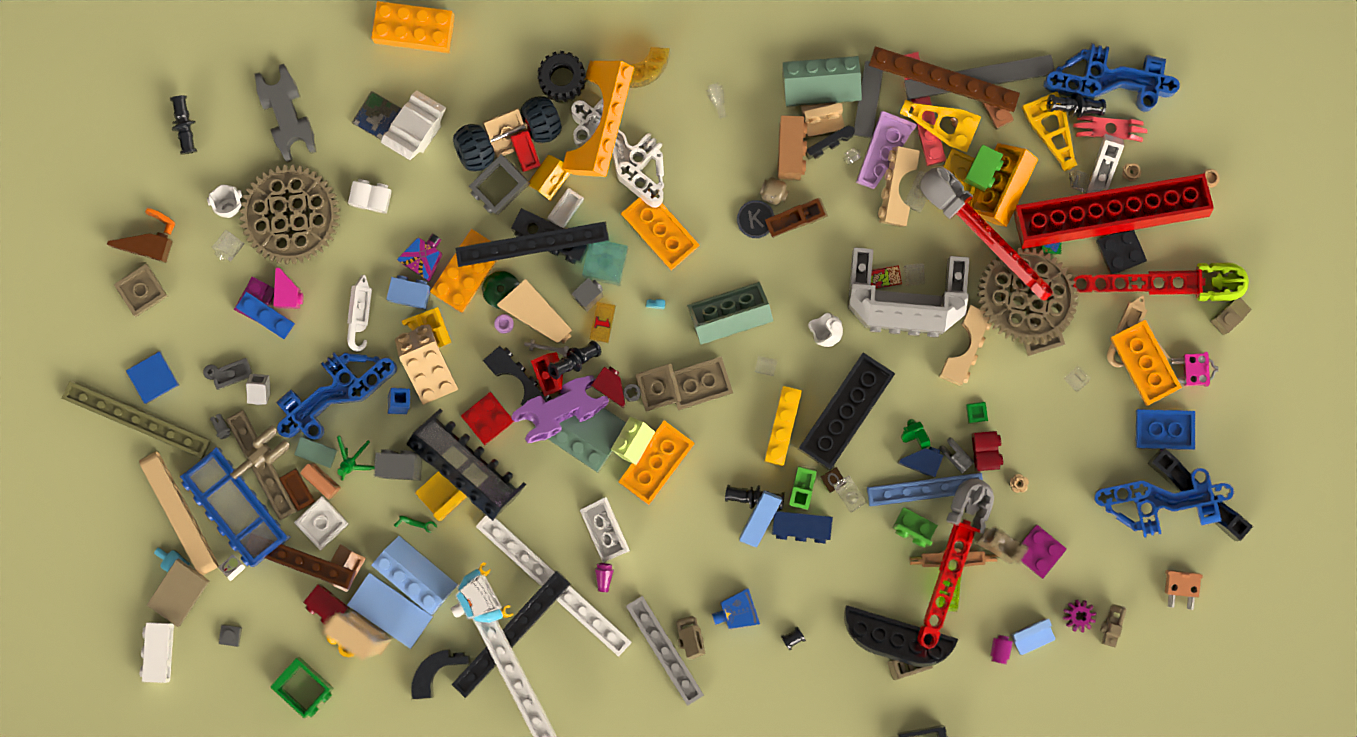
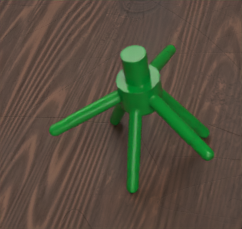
M337 436L343 458L340 468L337 470V473L341 476V481L345 479L346 474L353 470H375V466L356 465L355 462L356 458L370 444L369 440L350 458L348 457V448L344 449L341 436Z

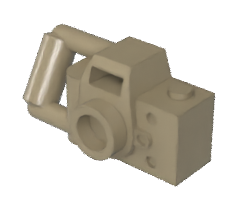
M1111 605L1107 621H1103L1100 632L1104 633L1101 644L1116 648L1126 613L1124 606ZM1114 612L1120 613L1119 618L1113 617Z
M689 616L678 619L676 625L679 633V648L685 649L686 657L689 659L705 655L704 639L701 636V629L698 626L697 618ZM693 624L690 627L682 629V626Z

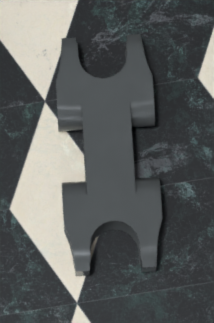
M285 64L279 65L281 78L277 84L267 85L260 72L255 74L257 94L263 109L266 110L272 107L279 124L278 127L271 129L274 142L281 151L285 161L290 162L292 161L290 148L294 142L304 141L311 154L316 152L314 132L308 117L305 116L299 119L292 100L300 97L296 82L291 77Z

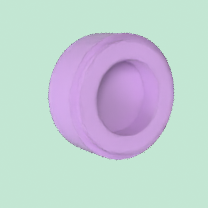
M501 314L495 319L494 325L498 332L507 334L512 331L514 321L509 315Z

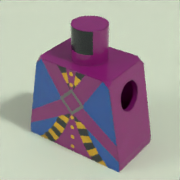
M433 233L427 242L418 237L397 260L430 282L442 257V253L436 249L442 239Z

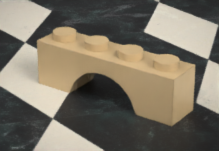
M900 146L893 147L888 155V161H890L889 169L885 172L886 186L881 194L883 203L878 211L879 223L899 227L907 226L910 207L902 201L899 195V183L906 173L917 170L919 150Z
M972 305L968 307L961 324L969 336L968 349L962 356L946 359L939 375L940 378L958 386H961L963 382L967 383L971 374L968 372L970 365L974 366L978 358L976 351L978 347L982 348L984 344L985 330L989 331L992 323H987L990 319L989 317H983L986 311H981Z

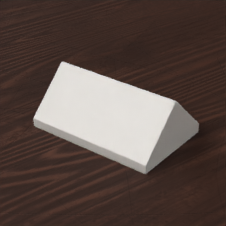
M606 497L580 510L602 563L630 551Z

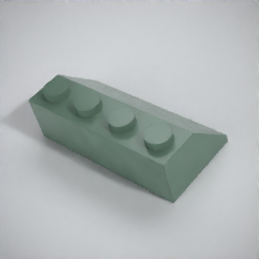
M859 56L783 62L782 75L786 107L862 101Z
M760 282L687 305L700 345L773 322L771 309Z

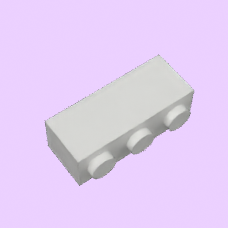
M150 622L146 623V626L143 627L142 636L145 638V644L141 649L143 666L140 667V677H142V682H170L174 624Z

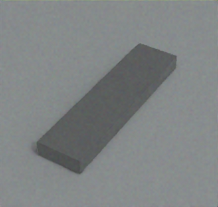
M865 61L861 84L862 101L858 102L854 125V136L872 138L883 75V70L869 66L870 61Z

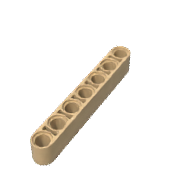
M155 451L139 460L143 472L196 571L201 575H205L218 568L219 565L161 455Z

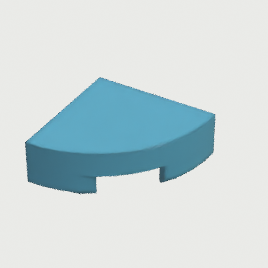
M648 299L646 307L665 310V301L662 299Z

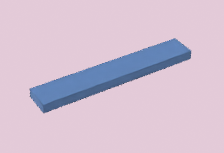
M982 473L867 487L869 507L955 496L958 487L964 481L972 478L983 480Z

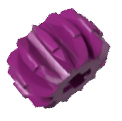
M1076 599L1074 601L1075 606L1069 602L1070 610H1063V612L1068 613V616L1063 617V620H1069L1066 626L1071 627L1073 625L1072 631L1074 632L1078 630V627L1080 632H1084V626L1090 630L1092 627L1089 622H1096L1095 619H1091V616L1096 615V612H1090L1093 605L1086 607V600H1083L1080 605V601ZM1077 612L1083 613L1081 616L1083 617L1082 620L1076 619V616H1078L1076 615Z

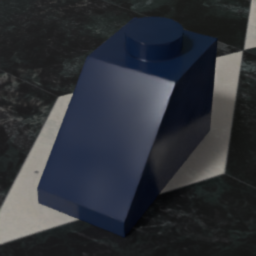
M929 447V449L925 448L898 460L897 464L934 478L944 455L939 454L940 450Z

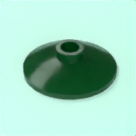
M494 272L483 283V297L489 305L500 309L497 304L519 285V281L509 272ZM504 286V291L498 292L497 288Z

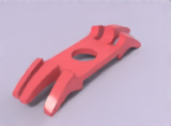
M1082 116L1077 118V120L1093 122L1075 123L1073 125L1075 128L1092 130L1077 132L1076 137H1104V134H1108L1123 140L1142 142L1143 138L1132 134L1128 135V133H1147V129L1129 126V124L1144 125L1143 121L1134 119L1122 120ZM1108 123H1113L1116 126V131L1112 134L1105 130V126Z

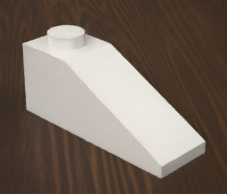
M1104 134L1087 193L1109 189L1124 147L1123 139Z

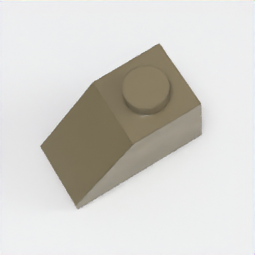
M1240 297L1237 300L1231 301L1210 322L1222 335H1225L1233 330L1252 309Z

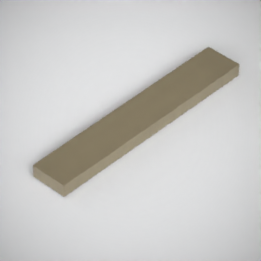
M242 410L227 418L226 421L243 453L246 454L253 448L252 442L258 436L245 412ZM264 463L258 469L252 465L251 468L278 519L282 520L297 512L273 464L268 465Z

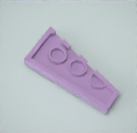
M881 111L856 183L875 189L889 167L888 155L893 147H902L917 124Z

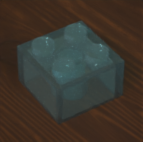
M608 241L589 244L582 272L583 278L595 279L599 282L620 286L629 250L628 246Z

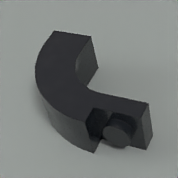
M446 649L427 657L419 665L413 676L411 686L412 700L433 698V680L439 669L448 665L470 664V655L465 656V652L453 653V657H451L450 649Z

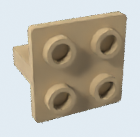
M842 103L801 105L804 122L808 123L807 135L809 138L836 132L845 127L842 117Z

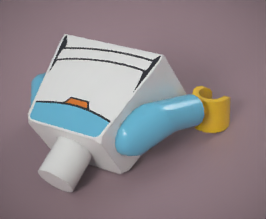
M482 563L479 569H475L464 576L458 587L459 592L456 594L459 603L451 607L452 613L456 618L465 613L468 619H474L476 622H492L502 617L509 618L513 615V613L510 615L505 613V609L511 606L501 607L485 576L491 571V569L488 571L482 570L486 563Z

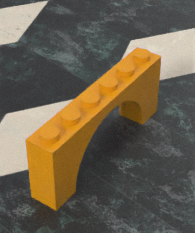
M589 61L585 79L600 87L603 95V113L592 137L578 149L566 151L562 170L573 175L607 176L634 70L633 66L623 61Z

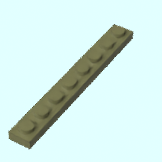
M69 381L61 398L200 458H204L211 442L208 439Z

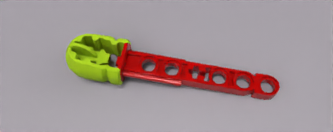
M1198 263L1196 270L1148 271V274H1107L1094 277L1092 275H1078L1074 278L1075 284L1072 287L1077 288L1076 292L1092 293L1093 290L1097 293L1149 292V295L1196 294L1198 301H1207L1208 299L1211 301L1237 300L1244 295L1248 288L1249 279L1246 271L1234 263H1211L1210 265ZM1202 272H1220V274L1212 278V287H1216L1218 290H1221L1222 287H1228V289L1218 293L1214 291L1203 293L1202 286H1206V278H1202ZM1228 272H1232L1229 273L1227 277H1222V275ZM1175 277H1180L1183 280L1181 288H1176L1173 285ZM1080 278L1086 281L1084 289H1079L1076 286V281ZM1117 278H1122L1125 281L1124 288L1119 289L1115 286L1114 282ZM1128 278H1131L1130 282H1135L1140 278L1141 281H1144V285H1141L1140 288H1138V285H1130L1131 289H1128ZM1155 278L1163 279L1164 285L1162 288L1154 286L1153 281ZM1096 279H1104L1106 286L1103 289H1098L1095 286Z

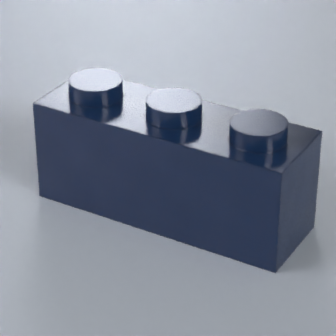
M776 511L773 517L772 535H776V539L787 540L789 536L795 537V541L807 542V538L814 539V543L826 544V540H831L833 517Z

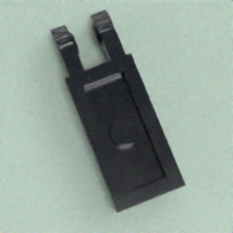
M848 125L808 148L805 155L808 160L821 157L824 154V150L828 148L832 150L840 145L839 141L847 142L851 139L855 129L853 126Z

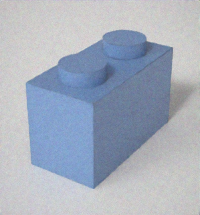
M400 275L397 278H391L387 295L389 302L426 310L431 287L427 285L426 281L416 279V282L408 281V277Z

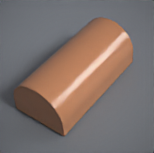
M315 463L307 464L300 473L329 500L341 489Z

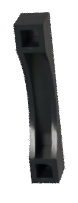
M1166 448L1160 449L1147 463L1179 492L1193 489L1190 479L1191 473ZM1217 502L1221 522H1216L1215 524L1234 541H1241L1253 526L1225 503Z

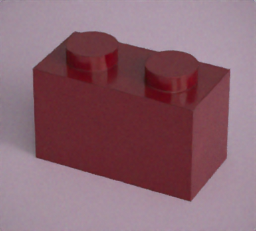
M317 584L303 601L307 605L305 609L313 615L315 613L318 614L323 624L326 623L329 617L339 613L346 614L351 609L322 584Z

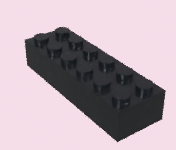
M863 352L798 450L830 471L895 373Z

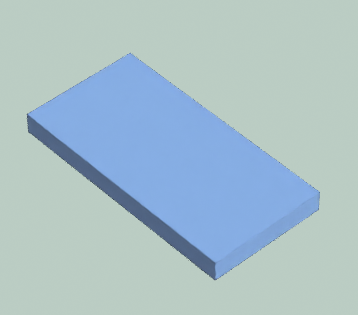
M371 573L367 575L347 604L350 608L410 649L433 618L432 615Z

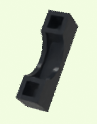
M499 346L483 360L497 377L512 375L522 382L524 387L522 406L537 396H542L545 402L551 399L549 395L544 397L543 392L539 391L536 387L538 382L532 376L528 378L525 375L524 371L526 369L519 361L515 363L511 359L514 355L507 347L503 349Z

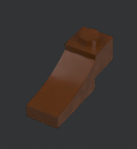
M816 198L803 205L795 206L766 219L765 222L772 238L828 217L821 198Z

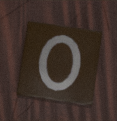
M837 467L820 476L829 493L846 484Z

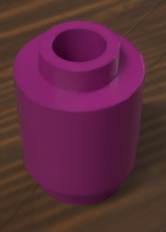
M998 635L997 638H993L990 654L992 662L1007 664V660H1010L1013 641L1009 640V636Z

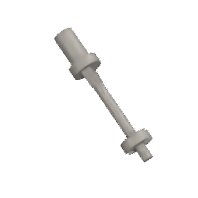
M531 339L530 343H524V346H529L530 351H533L535 347L556 351L562 354L563 357L566 356L569 346L555 348L535 344L533 339Z

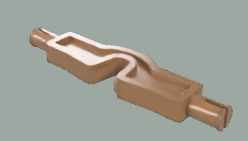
M945 550L941 553H924L921 557H910L909 560H917L910 561V565L922 564V567H940ZM984 551L969 552L964 567L985 565V562H997V558H990L997 557V555L985 554Z

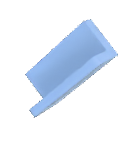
M1045 618L1011 634L1020 655H1024L1055 640V636L1050 628L1052 625L1049 619Z

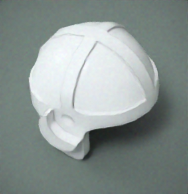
M220 185L209 193L207 202L208 206H212L215 214L224 218H231L241 209L240 198L243 196L241 190H237L234 186Z
M825 313L823 316L808 323L810 332H813L814 341L818 345L831 347L842 338V322L838 317L830 313Z

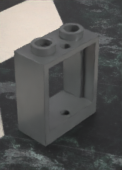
M501 154L469 187L472 189L470 192L472 196L477 200L481 199L485 203L483 207L490 214L494 212L499 215L530 182ZM501 165L519 184L495 206L477 187Z

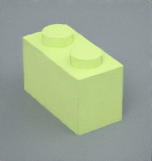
M629 417L611 450L622 459L636 465L655 431L644 422Z

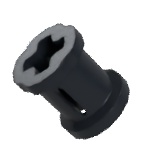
M798 626L787 635H781L789 651L801 641H806Z

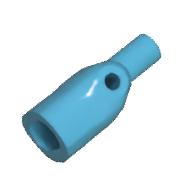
M158 547L154 552L163 560L160 566L166 572L170 570L178 558L187 565H190V562L185 560L175 550H171L167 554Z

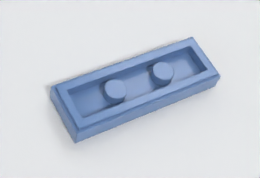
M763 491L739 537V541L756 548L758 547L782 501L780 496Z

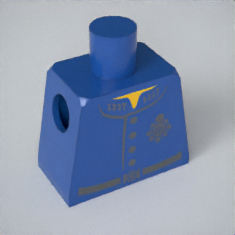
M745 589L720 602L723 610L712 614L715 625L727 622L729 629L760 624L749 589Z

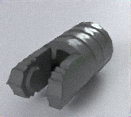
M950 437L947 439V442L956 453L953 455L942 445L938 449L963 473L974 461Z

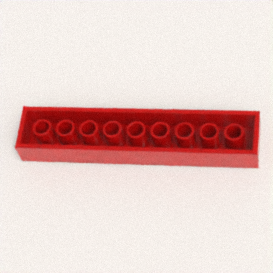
M1203 173L1016 205L1014 218L1021 248L1025 249L1210 217L1214 206L1206 175Z

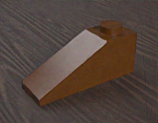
M157 232L156 235L148 233L110 240L107 242V245L166 263L173 241L168 239V235Z

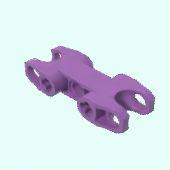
M593 375L576 378L562 386V390H559L562 395L545 402L542 396H537L513 412L511 418L514 422L530 420L535 424L536 428L527 433L525 438L527 443L546 440L556 435L562 429L559 423L570 417L576 416L579 422H583L592 418L607 406L609 402L607 396L591 398L586 394L585 390L589 389L595 381Z

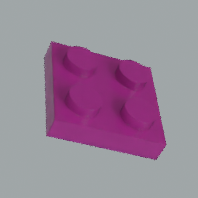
M1036 524L1021 542L1028 547V550L1020 562L1041 579H1044L1067 548Z

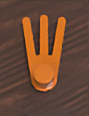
M147 208L145 213L166 224L164 233L171 235L175 223L163 213Z

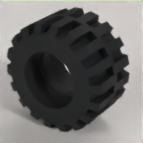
M560 51V54L552 52L553 55H547L545 57L546 60L541 61V67H538L537 76L543 93L549 99H555V102H560V100L568 102V99L572 101L585 88L586 75L584 66L579 61V58L577 56L574 57L570 52L568 54H565L564 51ZM559 68H567L572 71L573 78L567 85L558 86L551 81L552 73Z

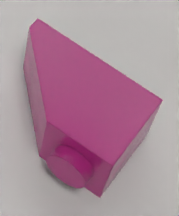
M276 268L273 306L284 309H300V304H303L304 300L303 293H301L298 286L282 269Z

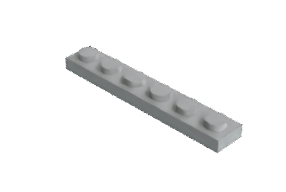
M641 596L626 606L687 706L704 696L644 597Z

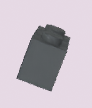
M589 278L572 293L573 298L586 312L604 297L602 286L595 279L591 281Z

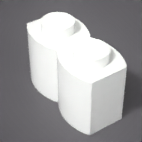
M358 179V182L353 181L348 200L350 206L387 214L392 193L387 185L377 183L376 186L369 185V181Z

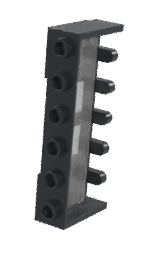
M439 409L412 433L406 445L425 462L431 464L493 521L521 493L526 484L523 482L517 489L509 482L513 478V474L507 472L502 477L495 470L499 464L496 459H493L488 464L481 458L484 453L483 447L479 446L473 451L466 445L470 440L468 434H464L459 439L452 432L456 426L453 421H450L445 426L438 420L443 410Z

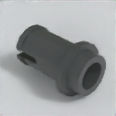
M217 414L216 417L219 422H217L214 416L210 418V421L217 432L216 436L223 440L231 435V429L227 428L222 414Z

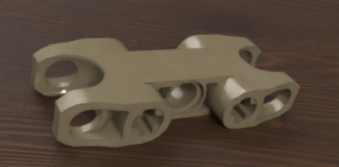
M992 527L991 530L986 528L977 542L978 545L991 551L1009 564L1013 562L1019 564L1028 550L1026 545L1014 540L996 527Z

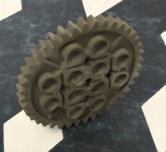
M284 165L283 170L276 166V172L270 168L269 175L264 172L262 173L263 179L256 177L258 183L251 182L253 189H246L249 196L243 195V198L247 201L241 202V205L245 209L239 210L244 215L239 220L245 222L240 226L242 229H247L243 232V235L249 236L246 241L249 243L253 242L251 247L253 249L257 248L256 252L259 254L263 252L262 256L264 258L269 256L270 261H274L276 258L277 263H281L284 260V263L287 265L290 259L293 264H296L297 259L303 263L304 257L309 261L311 260L310 254L317 257V250L323 253L322 246L329 247L326 241L334 240L330 234L337 233L333 227H339L335 220L340 219V216L335 214L340 212V209L334 207L339 202L333 200L336 194L331 193L333 190L331 186L327 187L329 183L327 181L322 182L323 177L321 175L317 177L315 171L310 174L309 168H306L303 172L302 166H299L296 170L294 165H291L290 170L286 165ZM300 181L301 187L293 190V184ZM281 183L282 189L275 192L274 186ZM287 192H290L292 194V196L289 197V200H287L284 197L287 195ZM321 198V205L314 207V200ZM302 200V207L296 209L294 207L295 202ZM283 202L284 207L279 211L276 210V204ZM259 204L265 205V209L262 212H257ZM308 209L313 211V213H310L309 218L305 214V212H308ZM289 211H291V212L294 213V214L290 215V218H288V217L286 216V215L289 214ZM270 213H273L275 217H272V220L270 221L267 218V216H270ZM317 217H323L321 225H315ZM298 219H304L302 227H296ZM279 221H285L283 229H277ZM265 222V230L259 231V224ZM290 229L296 232L295 234H292V237L287 235V233H290ZM305 237L306 243L303 246H298V240ZM286 239L287 245L284 248H279V242Z
M1020 247L1017 249L1016 253L1051 287L1052 291L1058 290L1060 292V295H1057L1053 291V294L1047 299L1049 301L1047 303L1046 300L1040 299L998 256L996 260L992 259L985 268L986 270L982 273L983 277L979 280L981 284L978 286V289L981 291L977 294V296L982 297L978 303L984 304L980 310L986 311L983 317L990 318L987 322L988 324L994 323L992 329L999 328V335L1005 332L1006 339L1012 336V342L1019 338V343L1022 344L1025 339L1027 345L1032 340L1035 345L1038 344L1039 340L1045 343L1047 339L1051 341L1054 336L1058 337L1060 332L1063 333L1066 329L1065 327L1070 325L1069 321L1073 320V315L1077 311L1075 308L1078 305L1075 302L1078 295L1074 294L1077 288L1072 287L1075 281H1069L1072 274H1065L1068 268L1062 269V262L1056 264V257L1051 260L1050 253L1043 256V250L1037 254L1036 248L1032 252L1028 248H1025L1024 252ZM1037 269H1042L1044 274L1039 273ZM997 279H1002L1005 284H1000ZM1016 282L1021 283L1023 288L1018 287ZM1008 287H1009V290H1010V293H1011L1010 297H1009V294H1008V291H1007V288H1008ZM995 296L1000 297L1002 302L997 301ZM1013 300H1018L1021 305H1016ZM1032 304H1037L1040 309H1035ZM1051 307L1056 308L1058 313L1053 312ZM1011 318H1016L1019 323H1014ZM1030 321L1035 322L1037 324V327H1033L1030 324Z

